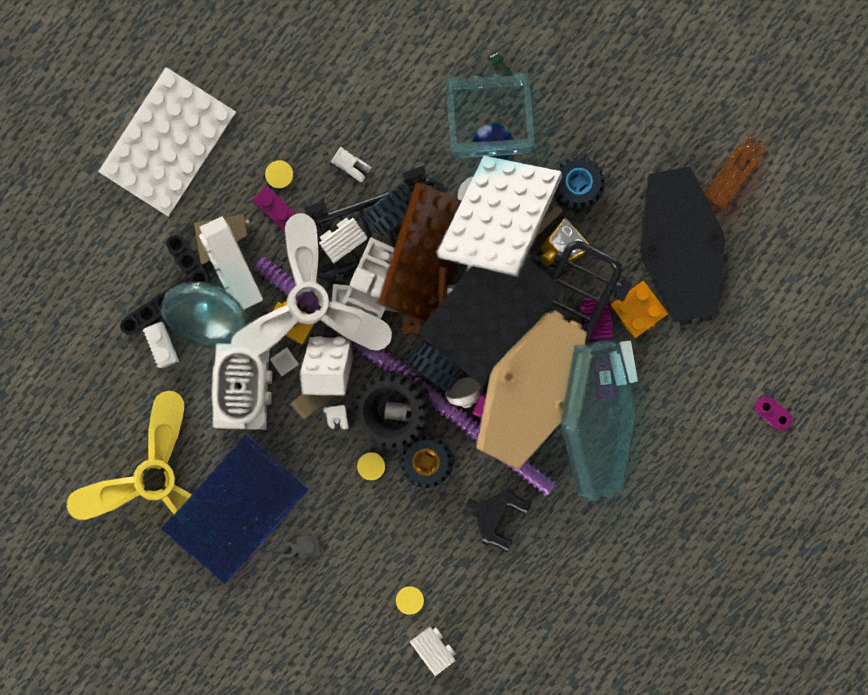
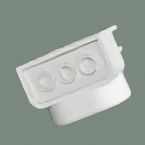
M217 343L212 392L214 428L266 430L267 405H271L272 392H268V384H272L273 376L272 371H269V350L258 356L246 348L231 349V344ZM244 353L254 360L239 359L234 354ZM239 384H242L241 389L238 388Z

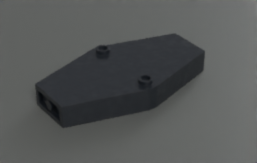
M691 167L650 173L647 176L642 221L641 258L674 323L679 322L680 326L692 324V320L700 318V322L713 320L712 316L718 314L725 247L724 232Z

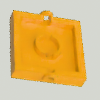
M644 280L629 290L624 302L616 300L610 305L634 339L647 329L651 330V327L656 326L655 323L668 314Z

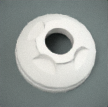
M472 377L457 380L450 392L445 391V395L450 403L468 408L478 401L483 392V386Z

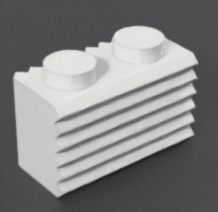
M345 218L337 224L339 228L332 233L329 230L320 237L322 241L318 244L333 264L368 239L354 218L351 220Z
M163 322L144 328L143 332L147 336L146 339L148 344H150L149 347L153 352L152 355H154L157 367L164 368L179 362Z
M429 626L410 640V643L436 676L455 662L453 656L456 653L449 644L447 646L441 641L443 636L440 631Z

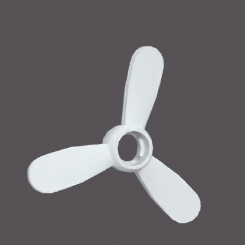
M303 213L291 216L286 222L285 237L288 259L296 286L288 294L286 306L258 318L237 332L232 338L231 349L246 348L260 356L278 343L297 322L313 324L319 320L345 338L370 350L385 348L390 343L392 334L388 324L359 309L329 302L325 289L316 283L318 239L314 220ZM304 292L315 293L321 307L320 311L316 310L312 314H302L297 307L295 296H299ZM244 353L234 354L239 359L254 360Z

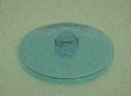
M183 283L174 286L165 294L161 305L162 317L174 332L188 340L201 344L217 345V343L225 344L231 342L234 335L243 329L245 324V312L241 304L226 291L209 284Z

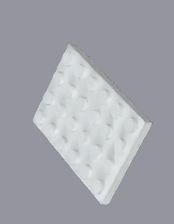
M166 67L98 172L169 217L233 119L236 111Z
M483 156L437 252L438 257L518 275L562 178L561 171Z

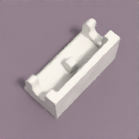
M345 405L324 408L330 428L334 429V420L338 424L339 419L342 429L349 428Z

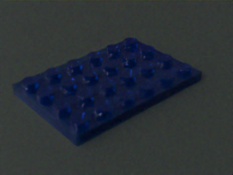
M245 434L161 529L225 584L309 489Z

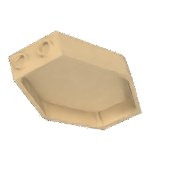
M552 311V313L544 312L529 331L497 363L490 375L476 448L517 469L526 462L563 421L573 406L587 332L581 330L582 326L571 320L569 323L563 320L564 316L555 311Z

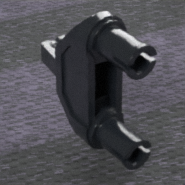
M509 489L486 500L481 498L479 503L469 498L465 506L475 510L473 516L477 517L483 544H492L508 552L509 547L502 544V542L511 546L513 540L496 533L497 530L495 529L506 507H511L526 515L528 510L521 507V505L529 508L531 502L516 496L514 491Z

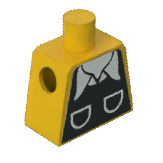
M566 218L554 228L540 246L541 250L545 253L541 256L540 260L547 267L551 264L556 266V263L553 262L558 251L563 252L569 243L582 241L588 244ZM575 249L568 260L573 262L581 258L586 252Z

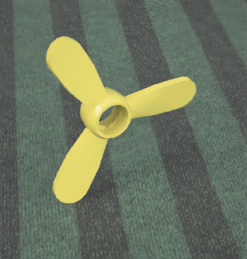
M174 391L161 392L153 402L148 429V460L138 465L133 477L102 481L77 489L71 493L67 500V509L73 518L87 520L102 515L140 495L147 500L157 501L162 499L179 522L201 542L215 544L221 541L226 532V525L222 517L199 498L176 486L174 471L168 464L179 435L184 413V401L178 393ZM156 468L160 470L163 468L165 489L158 491L148 490L146 492L143 484V471L145 469Z

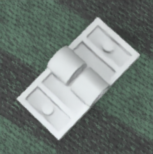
M372 237L370 238L341 305L359 309L381 319L386 307L377 304L393 256L394 247Z

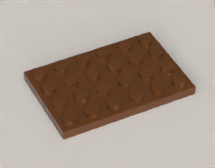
M416 182L377 304L423 321H427L438 307L439 267H447V285H450L457 265L456 261L439 258L437 252L462 200Z

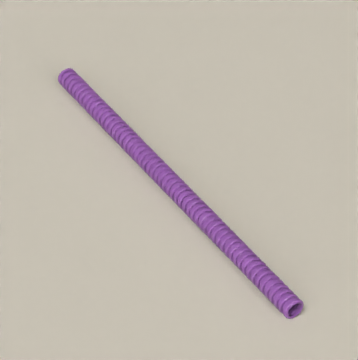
M262 257L254 267L255 272H259V275L264 276L265 280H270L269 283L275 284V288L279 287L280 292L284 291L286 296L296 286L295 281L292 280L293 277H288V274L286 272L283 273L281 268L278 269L276 264L272 265V261H267V257ZM304 292L299 296H295L297 304H301V308H306V312L310 311L312 314L316 310L320 311L321 307L319 306L318 297H314L312 292ZM352 341L353 348L356 347L358 352H363V356H368V360L372 359V363H377L378 367H382L384 372L393 371V373H396L397 371H404L403 376L411 374L414 376L412 379L414 382L420 380L423 383L420 386L421 390L423 391L427 388L429 392L425 396L426 400L431 399L432 405L429 407H434L435 412L439 411L440 415H444L446 420L449 419L451 424H456V428H461V432L465 431L466 436L470 435L472 440L475 439L476 443L478 442L481 427L478 424L479 421H474L473 417H469L467 412H462V408L459 409L457 408L458 406L450 403L446 396L443 397L441 392H437L436 388H431V384H426V380L422 381L421 376L417 377V373H412L411 369H407L405 364H400L401 361L395 360V356L391 357L390 352L386 353V349L370 350ZM529 460L519 469L507 464V467H511L513 472H518V476H523V480L527 479L528 484L532 483L534 488L537 487L539 492L542 491L544 496L548 495L556 485L555 480H550V476L546 477V473H541V469H536V465H531Z

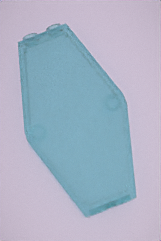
M607 340L574 346L561 418V429L578 496L587 497L589 501H597L602 496L614 497L615 493L623 492L636 423V407L620 342Z

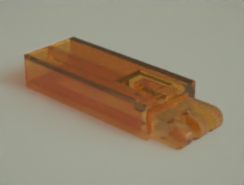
M750 135L742 145L739 144L703 192L708 199L721 207V210H724L761 160L759 156L766 148L762 145L756 151L755 148L759 144L757 140H755L752 146L748 145L753 138ZM740 154L743 155V158L739 161V164L742 166L747 160L751 161L744 172L733 165Z

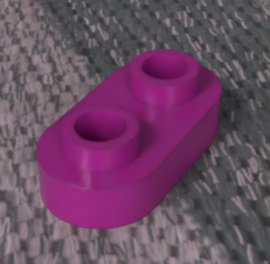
M761 397L756 401V413L776 430L785 431L791 427L793 422L791 414L770 397ZM764 403L769 404L770 408L768 411L763 410L762 406ZM781 416L785 417L786 422L784 424L779 423V418Z

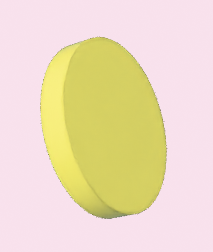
M278 160L268 165L265 177L272 187L285 188L293 179V170L288 163Z
M366 453L360 457L357 469L364 479L376 480L383 475L385 462L376 453Z
M412 586L402 588L396 596V605L404 614L411 615L419 612L424 603L421 591Z

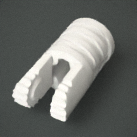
M342 147L339 148L331 160L332 164L340 167L360 182H363L365 177L353 166L355 165L366 173H369L372 169L371 166L354 157Z
M386 401L384 419L409 422L411 416L406 415L407 411H412L411 405L409 403L403 404Z

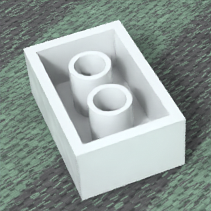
M310 337L300 373L303 394L345 395L353 361L351 340L344 337Z

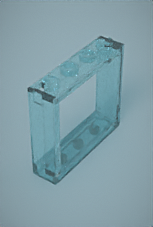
M515 73L512 76L504 77L497 74L491 76V78L473 76L470 79L455 77L446 81L451 159L534 153L535 141L529 75ZM523 86L527 139L457 144L453 90Z

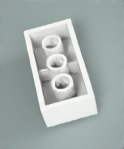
M221 216L201 226L202 234L199 237L206 251L211 250L208 256L215 269H220L216 272L224 288H227L225 291L233 307L237 305L240 311L262 301L263 298L224 218Z

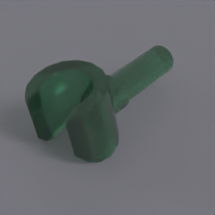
M499 53L489 56L493 67L499 64L510 78L514 75L505 65Z

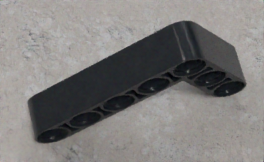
M179 235L170 236L167 239L166 246L186 276L124 317L120 323L121 331L129 336L138 334L144 328H147L209 285V274L183 237ZM176 239L182 242V247L179 250L172 249V242ZM186 257H192L194 260L193 265L189 268L183 265ZM198 274L205 275V282L201 285L195 283V277ZM182 285L187 286L188 293L180 297L177 293L178 288ZM164 297H168L171 301L168 308H162L160 305V301ZM146 309L153 311V317L150 320L143 318V312ZM130 320H133L136 324V328L132 332L126 330V323Z

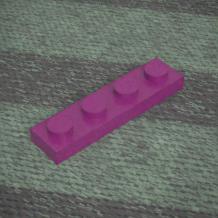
M267 185L252 200L284 231L286 222L291 216L296 214ZM317 234V239H318V243H319V242H321L322 240H321L320 236ZM318 244V252H319L322 248H321V246Z

